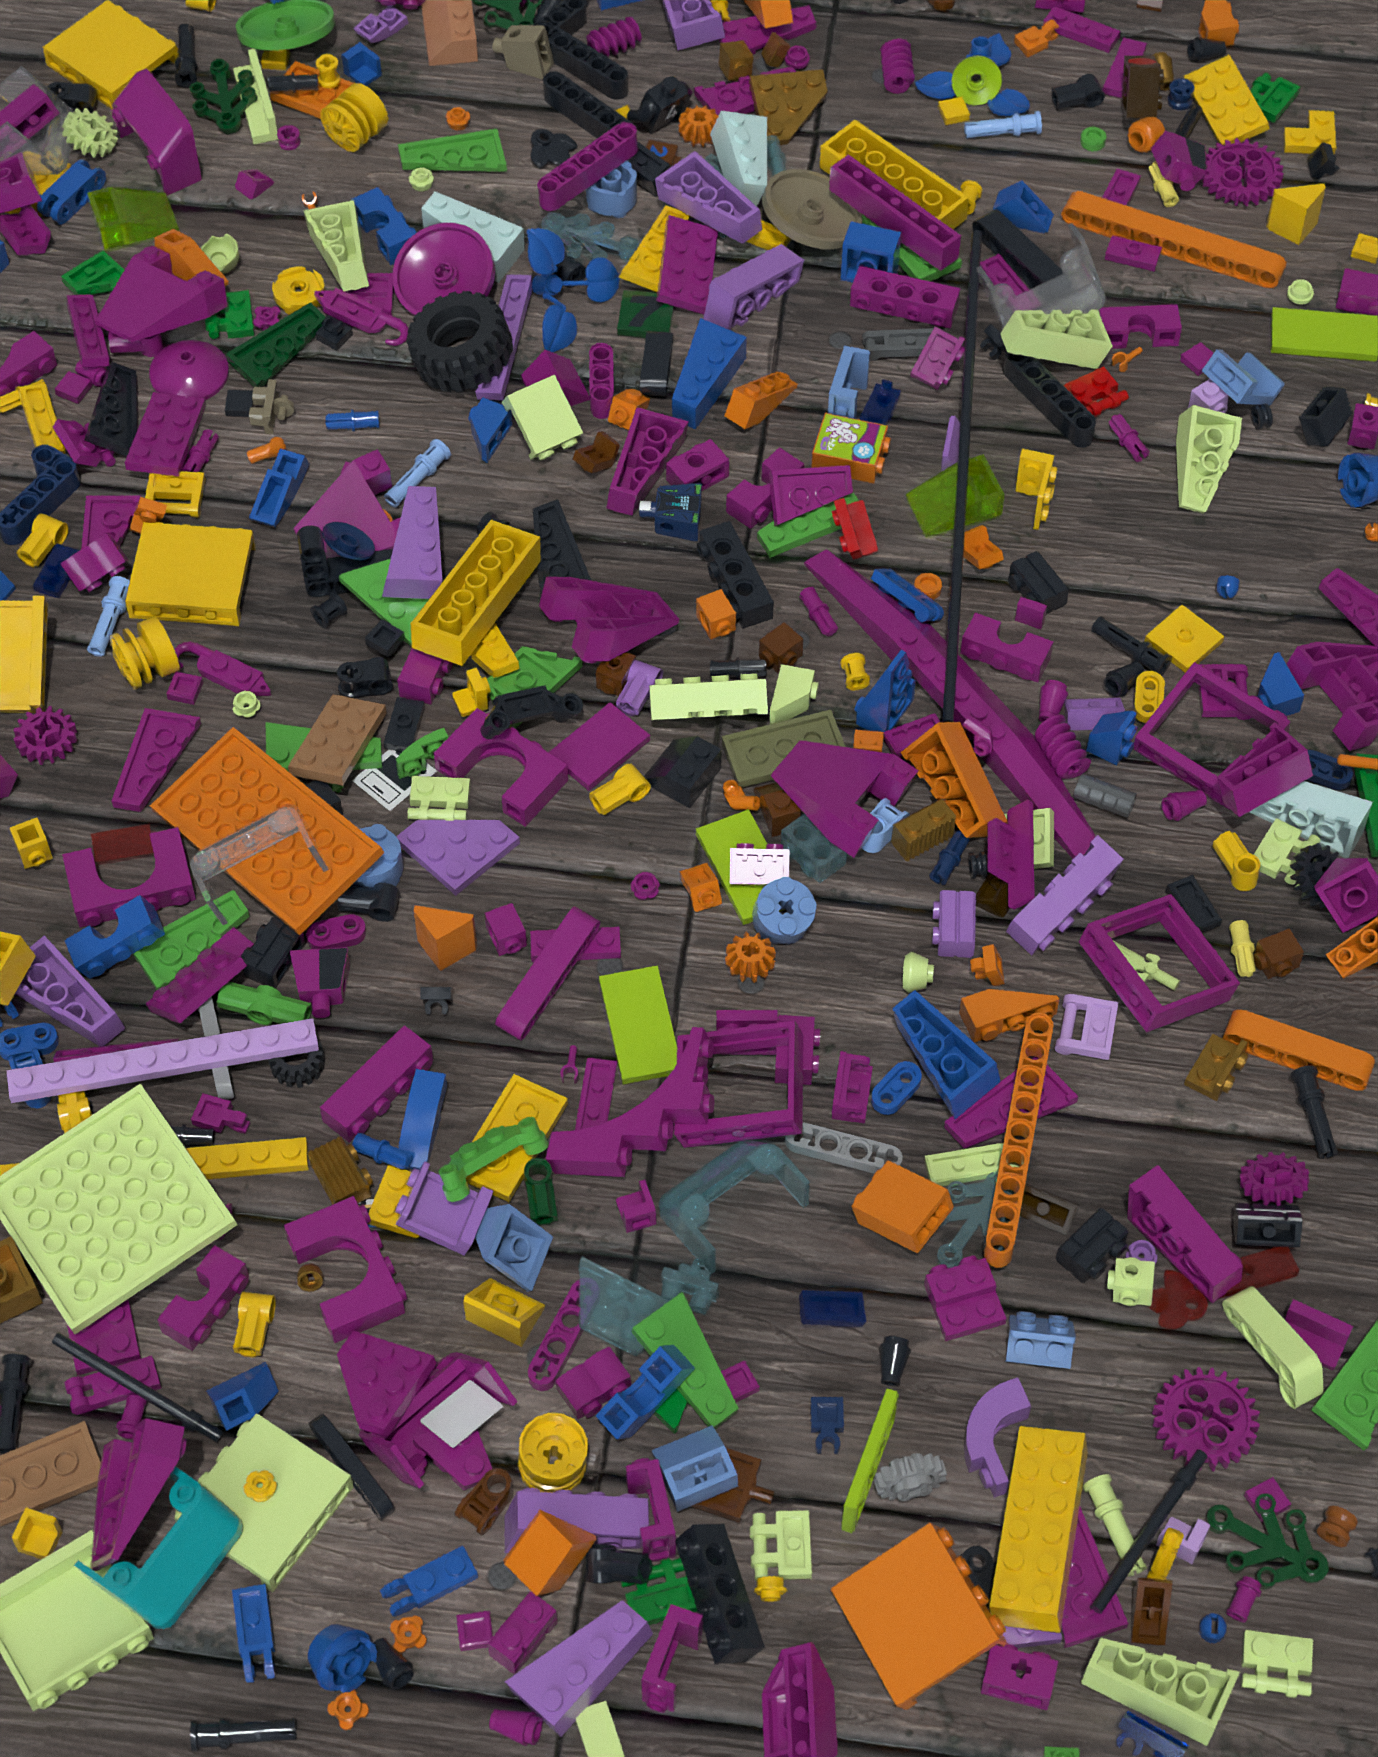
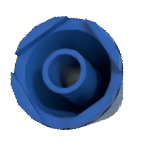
M1352 453L1343 457L1339 466L1338 480L1343 479L1344 488L1340 489V492L1345 502L1351 507H1364L1378 501V455Z

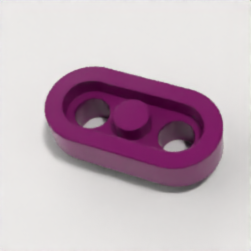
M354 914L315 922L308 928L306 933L308 945L311 949L342 948L357 945L366 937L365 922L361 917ZM347 926H355L352 929L346 928ZM321 932H325V933H326V934H324V935H322V936H318V935H317L318 933H321Z

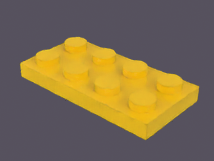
M1230 54L1184 76V79H1188L1194 84L1193 97L1198 106L1202 107V113L1221 145L1224 146L1226 139L1232 144L1235 138H1238L1241 143L1245 139H1250L1270 129L1267 119Z
M513 1074L472 1143L483 1137L492 1128L500 1127L501 1125L504 1127L518 1125L522 1119L527 1117H534L536 1119L539 1129L545 1133L548 1139L568 1105V1098ZM519 1145L467 1176L466 1181L468 1184L479 1189L482 1186L494 1191L492 1195L510 1202L524 1179L526 1163L536 1158L538 1154L528 1155L525 1153L523 1145Z

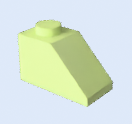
M781 664L770 708V724L790 720L809 709L811 699L817 698L819 682H814L815 670Z

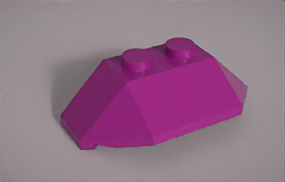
M811 1642L782 1649L778 1656L779 1661L772 1670L762 1691L764 1757H836L838 1749L834 1685L815 1645Z

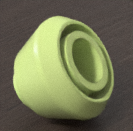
M914 952L905 955L902 984L903 989L908 993H912L914 990L925 989L927 983H933L934 965H928V958Z

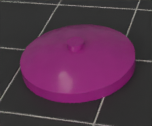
M458 223L434 224L414 234L399 251L392 273L394 291L404 308L413 316L417 312L421 313L423 306L428 302L431 304L435 301V298L448 296V293L451 292L459 294L462 291H471L472 294L478 292L487 297L495 278V261L491 249L485 240L472 228Z

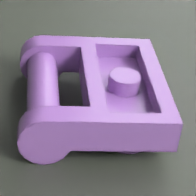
M1075 994L1065 995L1062 1004L1065 1008L1060 1038L1056 1040L1055 1051L1062 1055L1073 1053L1109 1060L1119 1002ZM1079 1009L1086 1011L1081 1041L1072 1039L1076 1012Z

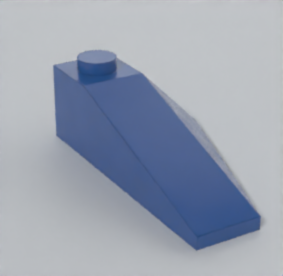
M899 651L865 697L861 696L855 706V712H857L856 725L868 731H879L884 734L885 731L895 727L913 702L916 683L911 678L913 673L908 669L910 663L905 651Z

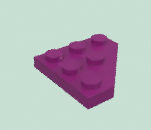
M353 1330L338 1351L337 1357L359 1428L387 1438L437 1363L434 1356Z

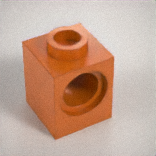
M722 589L696 598V616L710 640L719 636H726L736 630V612Z

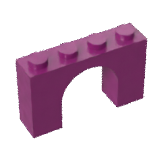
M476 708L434 752L435 769L446 777L464 778L484 758L495 755L514 758L522 764L524 771L501 796L504 814L526 827L568 782V765L561 757L553 756L545 751L539 743L529 741L521 736L513 727H508L501 735H496L493 739L484 738L480 728L490 713H485Z
M178 827L149 834L155 856V868L146 882L131 889H115L107 886L100 880L91 848L62 854L79 928L89 925L92 927L102 922L118 919L115 910L139 895L150 902L156 911L160 908L184 905L189 901L196 900Z
M354 1196L284 1225L286 1238L298 1265L335 1250L355 1252L363 1257L369 1265L365 1278L357 1287L319 1304L322 1318L334 1344L348 1338L353 1330L363 1332L405 1314L403 1301L407 1300V1295L401 1282L395 1284L391 1276L395 1274V1270L388 1256L382 1257L379 1249L383 1248L377 1231L371 1232L367 1225L371 1220L364 1204L358 1206Z

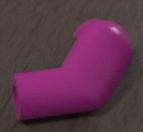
M969 715L962 727L974 734V752L976 755L984 757L993 748L992 731L978 719Z

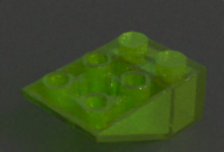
M113 186L87 193L92 217L104 250L154 238L171 229L179 231L166 193Z
M984 454L969 458L965 526L1002 515L1005 494ZM958 462L906 493V498L926 537L954 529Z

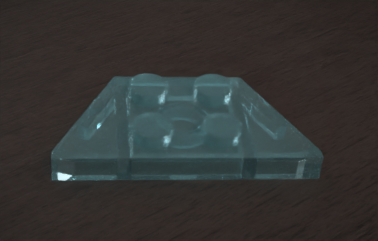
M582 1257L578 1264L580 1282L579 1328L634 1356H638L645 1349L631 1333L632 1328L669 1302V1300Z

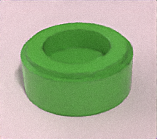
M1098 127L1084 129L1081 133V146L1088 151L1103 149L1106 143V133Z

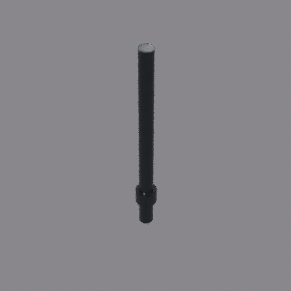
M60 1332L53 1338L52 1344L183 1422L182 1426L194 1433L196 1430L215 1443H218L224 1432L203 1420L204 1416L193 1409L188 1411Z
M1197 1449L1185 1468L1181 1467L1173 1478L1174 1484L1090 1605L1095 1612L1103 1613L1185 1490L1189 1491L1197 1480L1196 1474L1208 1458L1204 1451Z

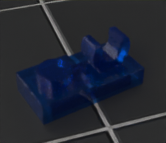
M884 379L882 380V385L876 383L859 420L888 426L900 400L901 390L894 389L893 382Z
M56 543L33 584L34 591L59 599L71 579L60 563L80 550Z
M802 1290L799 1294L800 1318L803 1324L863 1327L867 1322L862 1292Z
M1129 1711L1125 1713L1118 1728L1124 1731L1117 1738V1746L1121 1747L1126 1738L1134 1739L1136 1748L1133 1755L1138 1756L1143 1750L1144 1742L1155 1750L1154 1755L1157 1757H1184L1189 1747V1744Z

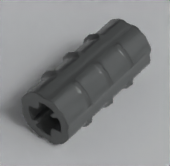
M1081 774L1073 798L1128 818L1134 807L1137 793L1126 790L1124 787L1115 786L1111 782L1107 783L1099 780L1097 777L1094 778Z

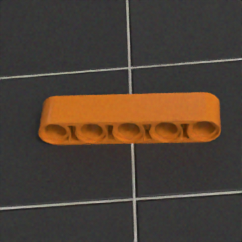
M1234 1010L1223 1035V1039L1237 1046L1242 1039L1247 1041L1245 1053L1294 1070L1303 1066H1316L1318 1069L1317 1078L1355 1091H1362L1367 1088L1375 1064L1374 1057L1365 1051L1246 1010Z

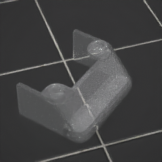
M21 66L0 83V97L7 103H11L34 83L50 98L60 114L30 139L25 137L8 121L0 127V161L22 152L34 175H58L67 167L72 143L66 142L67 136L62 135L64 130L62 125L68 113L74 112Z
M1073 223L1069 224L1068 228L1076 248L1067 251L1061 257L1060 268L1063 274L1020 295L1015 296L1013 289L1008 284L1000 283L993 286L992 281L981 266L976 268L988 301L1002 329H1004L1015 310H1042L1045 314H1050L1052 310H1061L1063 314H1070L1072 310H1081L1083 314H1088L1090 310H1100L1106 300L1105 293L1085 238Z
M293 804L282 805L202 847L192 857L190 867L206 903L222 925L227 924L228 921L209 879L300 831L308 849L323 872L329 870L297 806Z

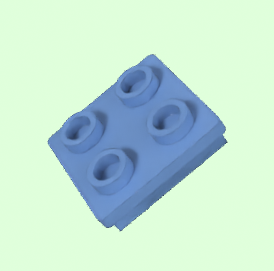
M1024 1311L1017 1312V1315H1009L1006 1362L1071 1369L1073 1344L1076 1339L1073 1322L1068 1321L1067 1317L1060 1315H1050L1049 1319L1036 1318V1314Z

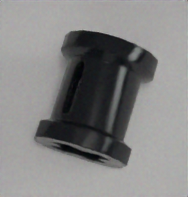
M331 593L328 600L319 606L314 605L310 609L314 620L322 628H327L329 622L339 615H346L348 610L344 601L336 593Z

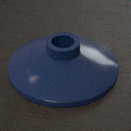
M330 522L322 530L325 543L341 557L366 560L375 551L371 538L362 530L350 524Z

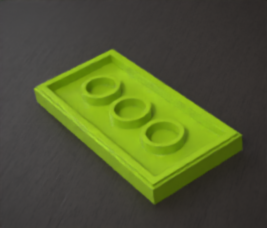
M1273 307L1271 313V353L1377 362L1378 316Z
M748 809L696 828V836L743 925L753 922V905L765 885H730V848H736L738 843L754 844V849H766L767 844Z
M658 965L599 976L600 988L622 1084L669 1076L677 1064V1044Z
M886 1389L844 1504L841 1530L851 1534L855 1532L896 1419L899 1397L897 1391Z

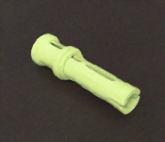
M1104 1474L1087 1481L1083 1488L1085 1492H1089L1096 1507L1094 1513L1099 1520L1104 1521L1122 1560L1133 1544L1134 1539L1121 1513L1123 1511V1503L1121 1500H1117L1111 1487V1476ZM1142 1557L1139 1558L1128 1574L1129 1577L1135 1575L1134 1571L1139 1574L1147 1569Z

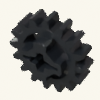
M1316 843L1302 848L1300 853L1293 856L1296 862L1290 864V868L1295 871V874L1290 876V878L1297 881V885L1294 887L1295 891L1301 889L1303 892L1301 899L1310 898V906L1312 907L1319 904L1320 908L1326 907L1314 886L1339 856L1337 851L1332 854L1330 853L1329 845L1321 847L1320 843Z

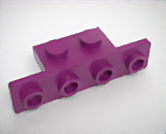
M1028 799L1008 810V824L998 818L988 822V872L1008 883V906L1013 910L1031 902L1035 898L1033 802Z

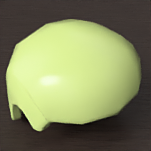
M225 234L223 237L211 236L208 242L201 248L222 274L233 270L240 257L237 242L229 234Z

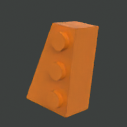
M744 0L764 28L793 23L790 0Z

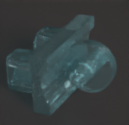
M695 1258L692 1266L681 1263L679 1271L664 1267L661 1274V1299L667 1303L683 1291L693 1295L689 1304L691 1310L706 1314L712 1301L717 1303L720 1294L718 1292L719 1284L709 1281L711 1272L701 1269L702 1259Z

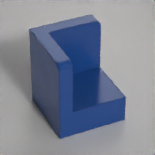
M359 42L342 54L344 74L356 83L367 86L382 76L380 57Z

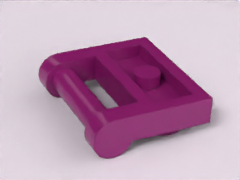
M1198 664L1209 667L1216 676L1225 681L1228 678H1232L1239 689L1248 695L1246 679L1249 675L1246 665ZM1198 685L1202 717H1237L1239 720L1252 718Z

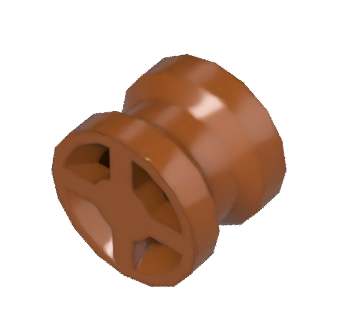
M1328 1506L1325 1512L1326 1520L1319 1524L1317 1533L1323 1540L1334 1546L1346 1547L1350 1540L1349 1532L1355 1530L1358 1520L1351 1512L1344 1508Z

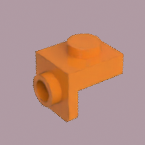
M635 389L624 390L613 397L608 421L629 430L636 407L648 409L650 398L643 396L640 391Z
M981 525L965 531L964 558L979 570L990 568L995 563L1004 560L1002 550L989 541L987 527Z

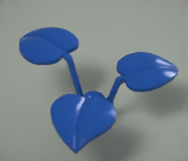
M997 33L990 38L976 37L972 39L971 51L966 55V58L984 56L994 61L997 66H1000L1011 59V51L1004 43L1000 33ZM946 71L933 72L924 76L921 80L915 81L916 87L929 97L947 99L956 96L952 88V73ZM1006 89L1001 93L998 92L992 100H988V107L997 115L1011 116L1014 113L1021 114L1028 111L1030 103L1019 91Z
M533 228L527 230L529 262L532 269L538 273L532 280V289L537 295H543V299H548L555 304L549 306L546 310L542 326L544 349L555 352L569 346L574 341L577 334V322L572 313L565 312L566 306L551 295L558 294L562 286L588 285L587 295L589 299L594 302H605L611 299L617 292L620 278L618 271L611 261L606 258H594L586 267L585 274L587 280L561 281L557 275L552 273L557 271L556 264L561 263L565 257V248L562 240L552 231Z

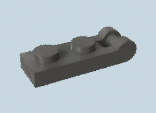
M933 329L866 331L862 335V342L866 346L864 350L870 351V361H875L879 357L919 356Z

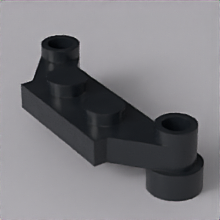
M546 685L498 695L493 699L494 707L485 718L480 732L484 738L493 739L496 735H501L510 724L550 715L554 716L558 722L564 723L582 711L583 703L576 694L568 693L560 697L548 691Z

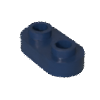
M1308 750L1311 768H1313V776L1307 780L1333 790H1343L1350 785L1353 777L1352 767L1338 765L1337 758L1315 750Z

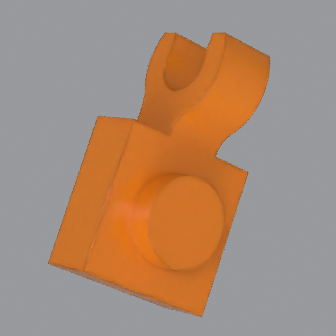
M1052 19L1047 21L1040 30L1033 26L1014 35V43L1028 58L1048 48V41L1055 40L1058 37L1054 30L1059 28V25Z

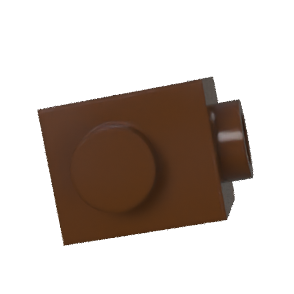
M600 431L597 432L593 445L575 450L572 459L581 465L585 471L592 474L613 466L620 445L605 432Z

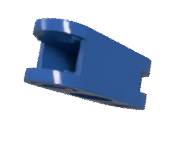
M83 159L78 160L41 195L42 201H39L37 204L38 212L46 217L51 216L52 220L59 224H65L101 190L106 180L105 171L100 168L91 170L89 162Z

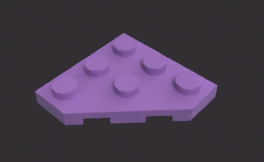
M416 820L396 836L401 848L455 896L520 844L519 836L500 820Z

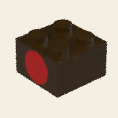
M1124 56L1121 107L1126 118H1157V110L1162 109V95H1159V85H1163L1164 70L1161 69V64L1157 62L1155 56Z

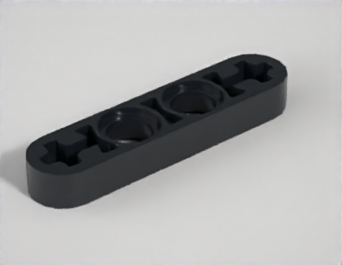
M321 1413L308 1422L311 1431L336 1465L351 1475L353 1487L379 1520H383L394 1512L395 1509L385 1492L329 1419Z

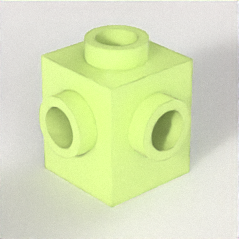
M1133 1257L1125 1259L1116 1258L1115 1270H1109L1107 1289L1114 1290L1113 1302H1119L1127 1306L1137 1304L1151 1306L1155 1262L1141 1261Z

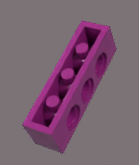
M859 266L851 287L850 306L951 329L959 306L960 288Z

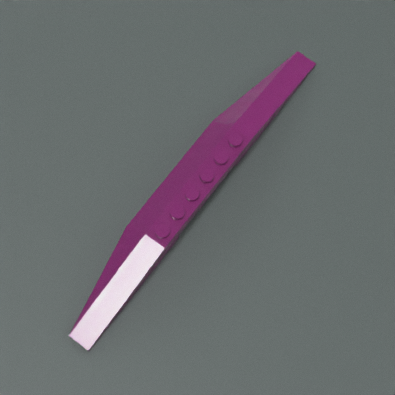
M826 549L806 560L804 565L892 661L900 650L907 653L910 663L908 669L912 671V676L943 709L947 642L927 622L918 621L915 613L902 607L897 600L889 594L882 592L878 586ZM958 655L954 722H960L963 725L968 716L972 715L991 729L993 739L992 751L980 758L1021 803L1028 799L1033 802V810L1051 808L1054 811V839L1073 859L1079 853L1084 855L1090 846V842L1096 835L1063 781L1057 776L1056 770L1051 766L1050 760L1047 759L1040 744L1036 741L1033 734ZM963 727L966 735L974 743V734Z

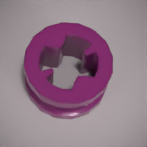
M286 125L277 131L279 147L284 150H294L299 147L301 139L297 127Z

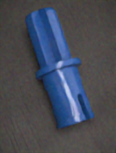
M351 410V413L327 414L325 417L326 428L329 430L352 428V431L358 428H379L378 410L369 412H354V410Z
M358 1133L352 1142L356 1152L373 1158L378 1164L385 1162L400 1169H408L410 1166L412 1155L391 1146L387 1140L380 1141L363 1133Z

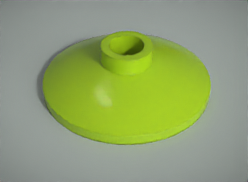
M971 56L962 60L952 74V88L955 95L962 97L964 102L969 105L988 103V100H992L1001 88L1002 77L999 67L994 61L984 56ZM974 74L981 76L978 81L971 79Z

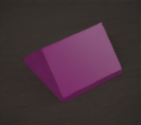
M544 350L521 374L525 387L555 375L570 406L590 400V396L571 360L548 350Z
M1336 858L1314 888L1344 933L1378 915V874L1368 858Z

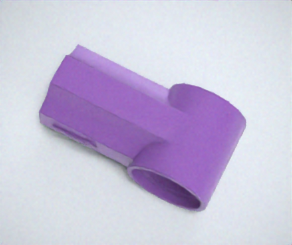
M635 660L630 667L627 683L616 701V707L628 716L639 715L650 695L649 685H655V679H662L663 669Z

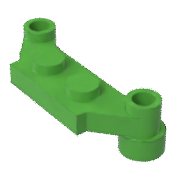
M527 1117L522 1119L518 1125L508 1127L501 1125L500 1127L492 1128L483 1137L473 1143L461 1146L459 1151L450 1155L451 1161L449 1164L439 1169L443 1182L442 1190L447 1201L456 1202L468 1196L470 1189L466 1177L519 1145H523L525 1153L528 1155L539 1154L547 1149L549 1145L545 1133L539 1129L536 1119L534 1117Z

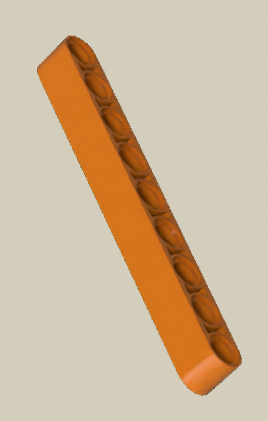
M1082 191L1071 193L1061 212L1062 219L1072 226L1110 238L1113 235L1162 247V255L1265 288L1276 287L1287 266L1286 260L1279 254Z
M1040 1012L1031 1014L1027 1018L986 1236L984 1258H986L990 1266L996 1268L1007 1266L1013 1256L1050 1050L1053 1021L1050 1016ZM1035 1030H1040V1031H1042V1032H1044V1033L1038 1034V1033H1035L1034 1031H1035ZM1030 1056H1035V1057H1038L1039 1059H1038V1060H1033V1059H1030L1029 1057H1030ZM1030 1082L1033 1083L1034 1086H1027L1023 1083ZM1019 1109H1027L1030 1112L1023 1113L1020 1112ZM1019 1135L1024 1137L1025 1139L1018 1140L1015 1139L1013 1136ZM1015 1162L1020 1166L1012 1167L1008 1163ZM1004 1190H1012V1191H1014L1016 1194L1008 1195V1194L1004 1193L1003 1191H1004ZM1005 1217L1011 1221L1004 1223L999 1221L998 1218ZM1001 1245L1005 1247L1006 1250L998 1251L994 1249L993 1246Z

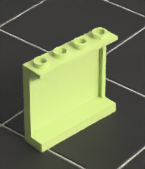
M257 1413L251 1421L247 1420L242 1424L235 1441L230 1447L226 1446L222 1449L217 1457L216 1465L210 1472H205L198 1480L199 1484L230 1508L242 1521V1534L226 1556L259 1577L261 1583L266 1584L267 1589L271 1592H274L354 1488L350 1474ZM253 1471H269L273 1474V1480L277 1484L273 1496L265 1502H256L247 1497L243 1488L246 1484V1477ZM262 1483L257 1484L258 1488H261L263 1486ZM176 1510L174 1518L177 1521L182 1514Z
M92 1530L0 1584V1653L33 1712L38 1708L45 1709L53 1705L58 1700V1696L68 1690L81 1688L88 1682V1678L100 1671L106 1672L118 1664L119 1659L129 1653L135 1654L142 1651L148 1646L149 1641L154 1639L148 1624L141 1617L92 1583L74 1566L79 1560L91 1568ZM109 1564L94 1572L104 1577L112 1565Z

